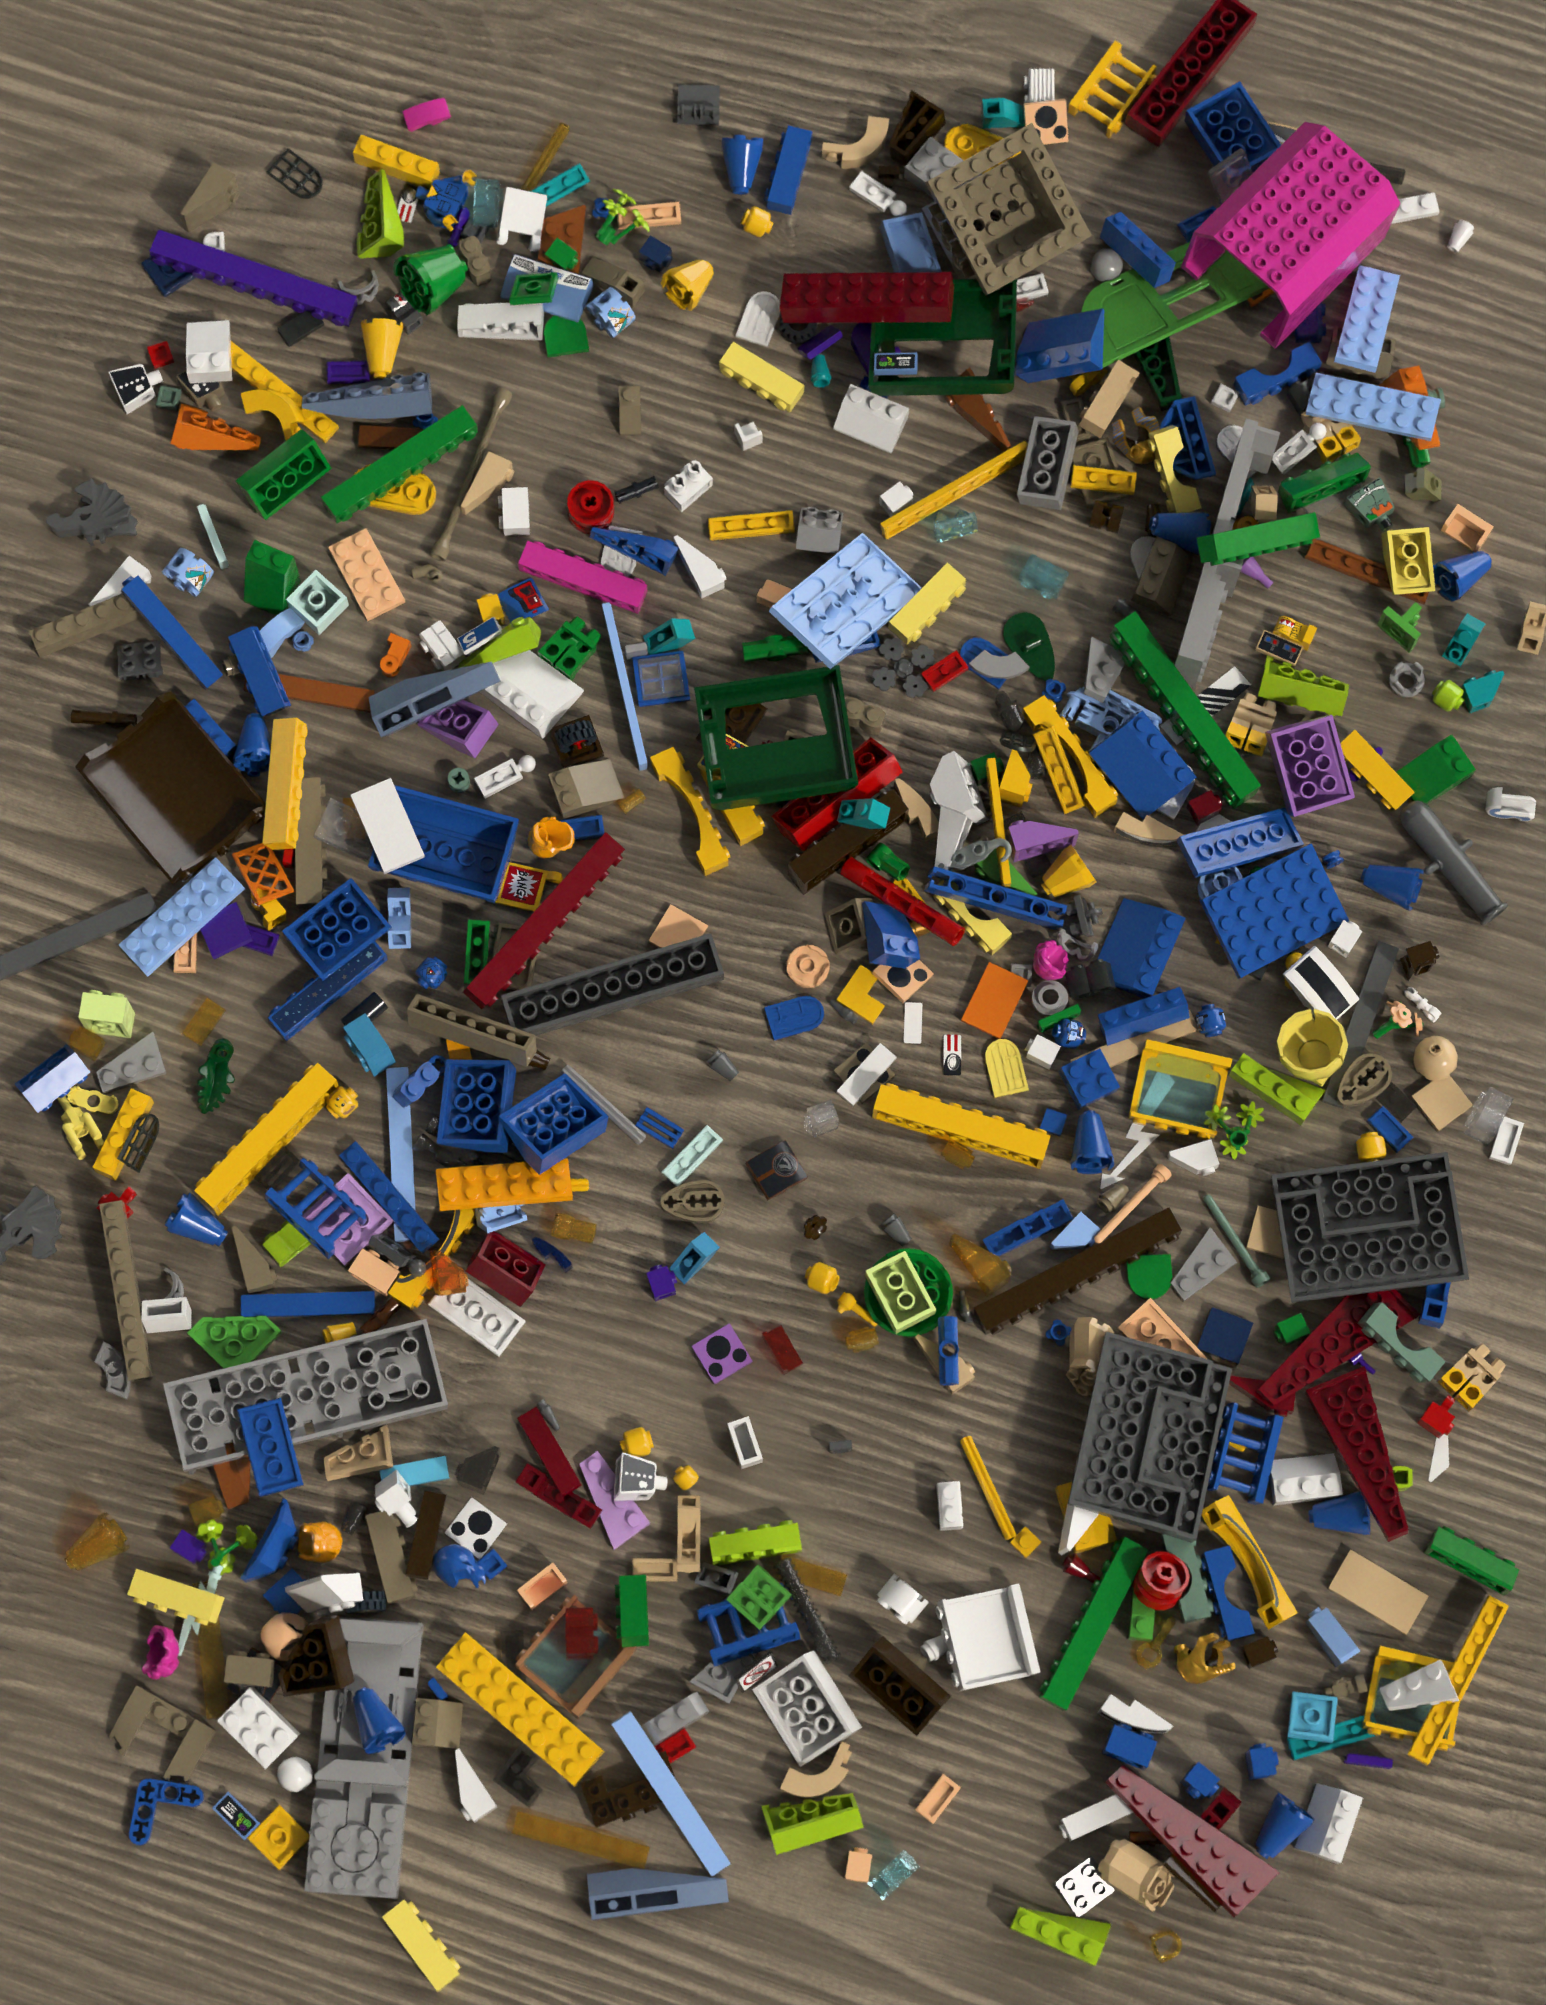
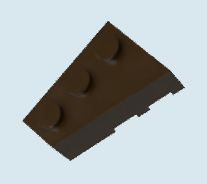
M913 90L910 91L909 100L906 107L904 106L903 115L896 126L889 144L891 158L904 167L929 137L934 138L946 124L944 110Z

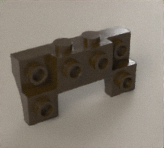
M666 1751L659 1753L675 1778ZM602 1776L580 1783L596 1828L622 1819L623 1822L636 1818L635 1813L643 1810L645 1814L657 1810L656 1805L663 1803L647 1778L611 1792H607Z

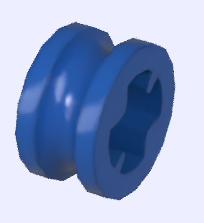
M1339 850L1331 852L1322 858V861L1327 863L1326 869L1333 868L1344 861L1343 857L1339 856Z
M440 1055L433 1056L428 1062L432 1065H436V1061H440L441 1064L444 1063V1067H440L439 1077L445 1074L446 1059Z

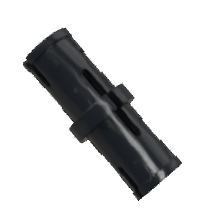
M651 476L638 483L634 481L630 486L614 491L616 498L618 497V503L621 504L634 497L640 498L642 494L658 489L655 477Z

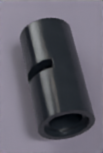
M373 992L344 1016L341 1022L346 1026L364 1013L372 1022L387 1010L388 1007L379 995Z

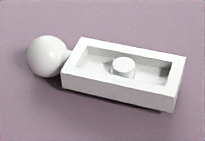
M862 171L849 187L851 192L882 212H885L889 207L892 215L901 217L907 211V206L903 201L893 200L896 197L895 192Z
M1314 423L1309 429V434L1301 430L1274 453L1272 461L1281 473L1286 474L1317 447L1313 440L1324 438L1326 427L1321 423Z
M530 755L522 756L518 764H515L514 760L510 759L475 777L474 780L483 797L487 798L522 780L523 776L520 772H531L536 766V761Z

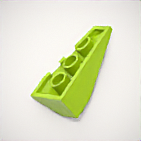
M380 169L368 178L364 198V203L367 206L365 213L361 215L360 222L363 223L362 233H358L357 256L359 258L389 257L404 247L403 227L385 170Z
M531 617L516 618L501 630L502 634L483 644L460 662L458 668L487 662L494 663L534 649L539 645L541 630Z

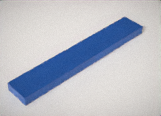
M375 1291L241 1295V1316L371 1315L375 1311Z

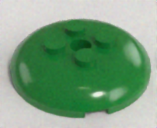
M906 1248L889 1252L872 1267L906 1251L936 1308V1313L895 1334L867 1279L864 1287V1299L870 1316L881 1328L894 1335L915 1337L918 1334L923 1335L932 1331L938 1326V1317L947 1316L953 1299V1285L948 1271L937 1258L922 1250Z

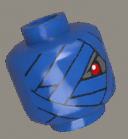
M435 956L433 959L427 957L415 971L418 977L416 982L424 989L428 987L432 989L438 988L448 975L446 971L447 966Z

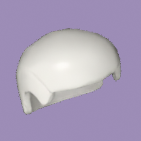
M290 1757L283 1760L278 1767L277 1779L279 1784L288 1791L299 1792L305 1790L312 1782V1768L302 1758Z

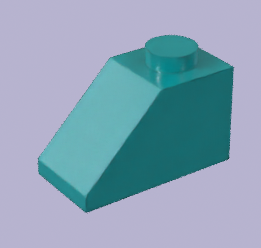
M671 618L644 635L643 638L647 644L648 654L653 655L681 648L693 641L695 636L689 619Z

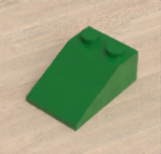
M1450 735L1433 745L1396 773L1415 792L1410 796L1412 801L1419 800L1428 804L1471 778L1476 769L1454 736Z

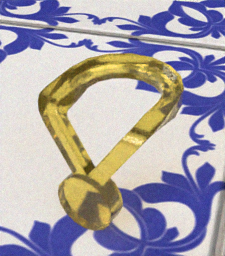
M1164 1931L1150 1937L1152 1943L1150 1945L1160 1963H1165L1175 1958L1181 1952L1182 1941L1175 1932ZM1167 1935L1173 1936L1178 1944L1177 1950L1172 1954L1160 1956L1155 1941Z

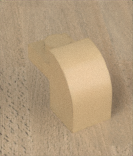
M1530 601L1521 625L1517 650L1538 655L1546 626V605Z

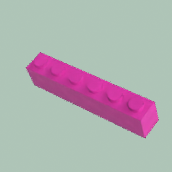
M527 541L518 562L519 571L606 603L609 602L612 605L639 614L648 592L647 584L639 578L631 579L625 577V574L620 571L613 570L612 572L606 570L601 564H590L579 556L571 557L565 555L564 551L557 548L553 550L546 548L543 543L538 541Z

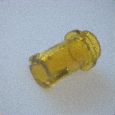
M639 788L636 791L633 789V793L621 802H618L619 807L625 814L638 804L644 803L643 801L646 797Z

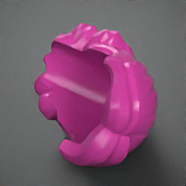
M1054 940L1039 943L1035 949L1033 968L1036 974L1044 980L1062 978L1066 973V965L1069 962L1068 953L1062 949L1061 945H1057Z
M155 1625L151 1628L147 1638L150 1651L147 1654L146 1663L142 1666V1672L149 1678L157 1680L161 1676H170L178 1667L179 1644L172 1629Z

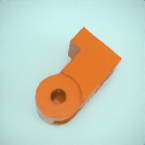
M390 633L387 639L390 648L387 655L381 659L380 668L383 675L392 678L400 672L412 645L410 640Z

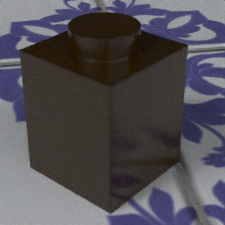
M1268 1636L1241 1647L1249 1669L1277 1658L1275 1654L1278 1653L1277 1646L1274 1640L1270 1641Z

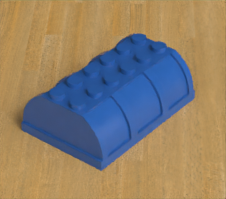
M394 785L425 858L393 870L388 874L495 903L511 858L519 819ZM373 849L368 868L373 871L383 872Z

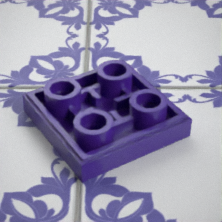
M237 902L224 907L201 928L203 937L214 960L254 941Z

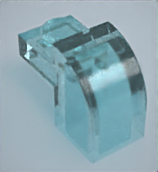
M903 1850L868 1884L884 1900L920 1866L906 1850Z

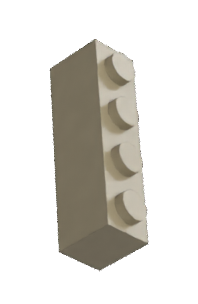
M386 1511L365 1515L388 1604L391 1605L415 1598L414 1592L418 1591L415 1578L411 1579L406 1576L409 1556L405 1557L403 1548H407L404 1535H399L397 1527L401 1526L399 1517L396 1513L389 1516Z

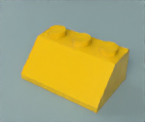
M1072 1482L1059 1485L1055 1489L1064 1519ZM1099 1514L1073 1546L1074 1553L1077 1554L1114 1543L1117 1538L1111 1518Z

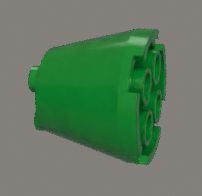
M450 244L405 254L397 258L393 264L394 275L399 277L402 289H400L401 294L415 311L423 312L426 316L435 312L465 282V272L468 270L465 261L459 259L453 246Z

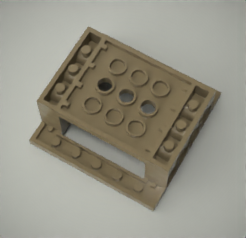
M1033 123L925 182L935 201L922 208L959 279H972L976 277L985 296L1092 236ZM1021 151V153H1019V154H1017L1016 156L1010 158L1009 160H1007V161L1001 163L1000 165H998V166L992 168L991 170H989V171L985 172L984 174H982V175L976 177L975 179H973V180L967 182L966 184L960 186L959 188L954 189V188H956L957 186H959V185L965 183L966 181L972 179L973 177H975V176L981 174L982 172H984V171L990 169L991 167L997 165L998 163H1000V162L1006 160L1007 158H1009V157H1011V156H1013V155H1015L1016 153H1018V152ZM1009 201L1015 202V212L1008 209L1007 204ZM992 210L997 211L999 214L997 222L993 221L990 217ZM974 220L981 222V231L976 230L973 225ZM1061 228L1063 229L998 267L995 266V264Z

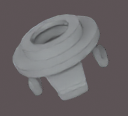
M1399 662L1389 676L1391 689L1401 697L1416 696L1424 687V668L1418 662L1414 664ZM1410 675L1414 680V685L1409 689H1405L1398 682L1400 676Z
M1047 980L1039 983L1032 994L1033 1008L1039 1013L1046 1015V1017L1064 1010L1068 1003V993L1065 987L1057 981ZM1052 989L1057 992L1058 1001L1055 1004L1050 1005L1043 1001L1042 995L1046 990Z

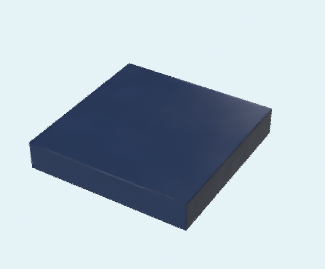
M151 257L141 262L142 267L164 298L196 278L192 273L185 271L181 273L174 270L173 267L157 265L151 260Z
M1212 1307L1197 1348L1202 1352L1238 1365L1253 1322Z

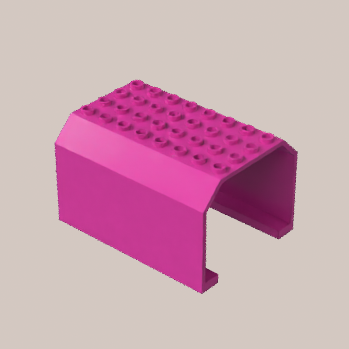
M1304 122L1194 231L1181 268L1197 281L1226 251L1234 256L1276 293L1284 308L1260 333V336L1276 349L1384 240L1400 206V202L1389 180L1325 125Z

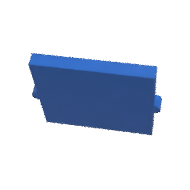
M291 1568L263 1596L271 1603L274 1611L297 1615L303 1608L285 1592V1587L306 1581V1579H302Z

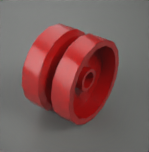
M586 480L574 486L567 498L568 517L571 524L578 531L585 534H590L593 527L607 529L614 519V498L611 490L605 484L595 480Z
M1168 1552L1149 1554L1134 1577V1593L1139 1601L1154 1610L1170 1609L1179 1601L1188 1585L1190 1578L1188 1568L1174 1554Z

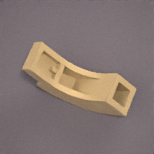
M868 116L866 133L861 140L854 144L843 145L823 142L822 159L830 162L842 161L841 169H853L868 164L880 154L886 143L889 118Z
M678 1496L677 1572H700V1496Z
M841 1742L832 1764L821 1774L805 1775L789 1768L780 1790L801 1798L819 1797L834 1790L849 1771L842 1767L841 1764H847L852 1752L848 1750L850 1745Z

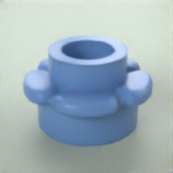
M305 631L295 634L292 640L294 648L297 651L302 650L303 652L309 651L314 643L313 637Z

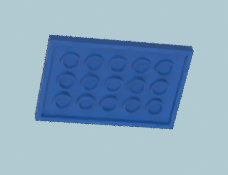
M1312 843L1199 900L1238 979L1340 927L1343 920L1349 921Z

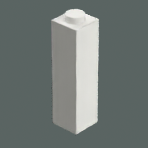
M1114 1795L1061 1819L1062 1825L1059 1826V1829L1064 1839L1068 1837L1069 1841H1072L1134 1812L1117 1795Z

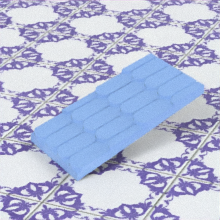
M862 533L776 602L769 612L831 669L870 638L873 633L889 622L922 587Z

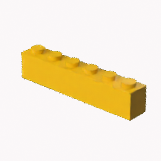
M298 718L273 719L262 844L272 850L295 849L296 841L299 837L297 829L298 820L300 819V799L302 798L301 783L304 777L303 760L306 755L305 737L308 730L307 724Z

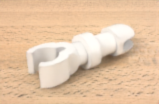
M1408 987V990L1404 991L1405 996L1417 1005V1009H1422L1426 1017L1434 1023L1441 1015V1012L1436 1007L1427 1003L1428 1000L1419 996L1414 988Z

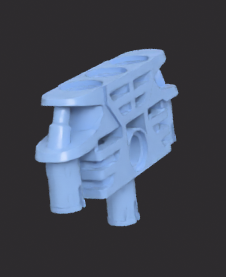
M1084 687L1067 693L1069 699L1060 713L1065 718L1069 712L1067 720L1072 721L1079 706H1084L1076 719L1075 725L1097 736L1088 752L1112 733L1105 731L1104 726L1110 725L1115 731L1119 727V723L1122 725L1135 712L1143 710L1159 731V724L1162 723V718L1112 690L1109 691L1105 701L1102 703L1085 695Z

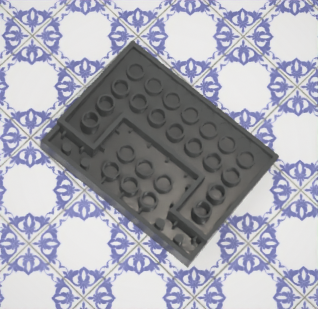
M1448 1152L1271 1175L1291 1303L1469 1280Z
M1105 1332L1068 1505L1190 1543L1194 1542L1197 1539L1232 1368L1214 1364L1212 1360Z

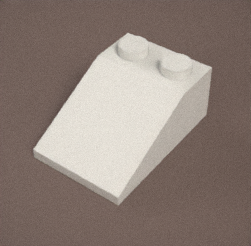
M229 320L187 323L186 367L190 384L232 381Z

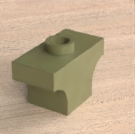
M1425 467L1417 468L1416 472L1405 474V495L1413 501H1441V480Z

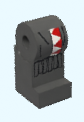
M400 292L385 301L387 308L393 314L399 324L400 322L403 323V329L408 335L423 325L422 316L417 310H414Z

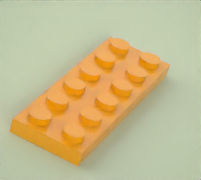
M568 1158L561 1160L540 1175L527 1162L436 1169L440 1211L573 1201Z

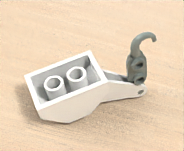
M955 751L942 756L930 782L932 801L934 804L940 805L934 866L952 871L953 868L962 870L986 859L999 846H1003L1006 850L1005 855L1000 861H1006L1010 857L1012 850L1010 843L1002 838L976 841L962 848L972 824L979 825L988 821L989 818L970 764Z

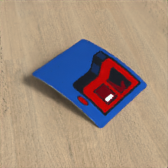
M532 578L524 580L498 594L500 604L510 623L516 618H532L549 610Z

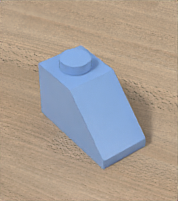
M1080 1212L1054 1239L1050 1248L1052 1250L1085 1249L1087 1245L1092 1247L1096 1243L1094 1237L1099 1233L1100 1228Z

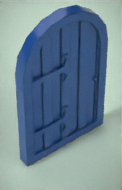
M972 638L966 641L961 648L960 656L968 665V669L999 690L1007 679L985 677L974 671L969 666V663L984 650L999 657L1008 656V654L982 638Z
M811 996L797 997L764 1007L774 1041L813 1030L822 1023L824 1018V1008L821 1002Z

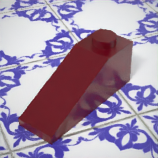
M1237 1376L1230 1377L1229 1385L1267 1411L1274 1412V1415L1287 1417L1288 1414L1291 1415L1293 1413L1296 1392L1271 1407L1256 1392L1265 1380Z
M1224 1787L1199 1817L1217 1830H1220L1235 1813L1242 1801Z

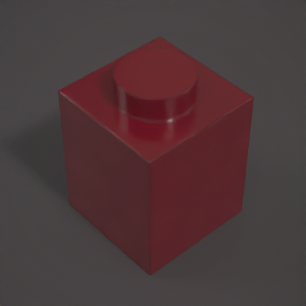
M1212 790L1190 800L1186 808L1198 826L1219 815L1222 809V802L1217 794L1214 795Z

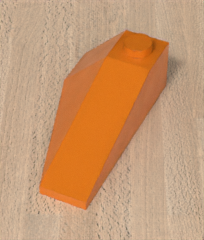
M1420 366L1398 369L1388 379L1378 385L1428 396ZM1436 424L1431 441L1409 437L1419 450L1440 446Z
M181 403L170 444L180 449L189 450L259 449L260 436L241 427H229L225 423L226 420L221 418L214 420L207 416L208 412Z

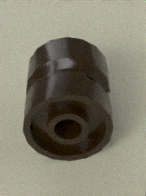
M1095 500L1089 527L1096 529L1105 527L1106 531L1118 534L1124 507L1115 504L1109 507L1106 502Z

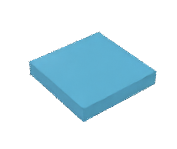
M1292 1691L1287 1737L1333 1743L1338 1697Z

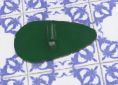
M1023 612L1013 615L1004 626L1003 636L1005 643L1012 653L1016 652L1029 666L1028 671L1032 675L1045 682L1048 679H1053L1055 658L1044 623L1039 617L1031 613Z

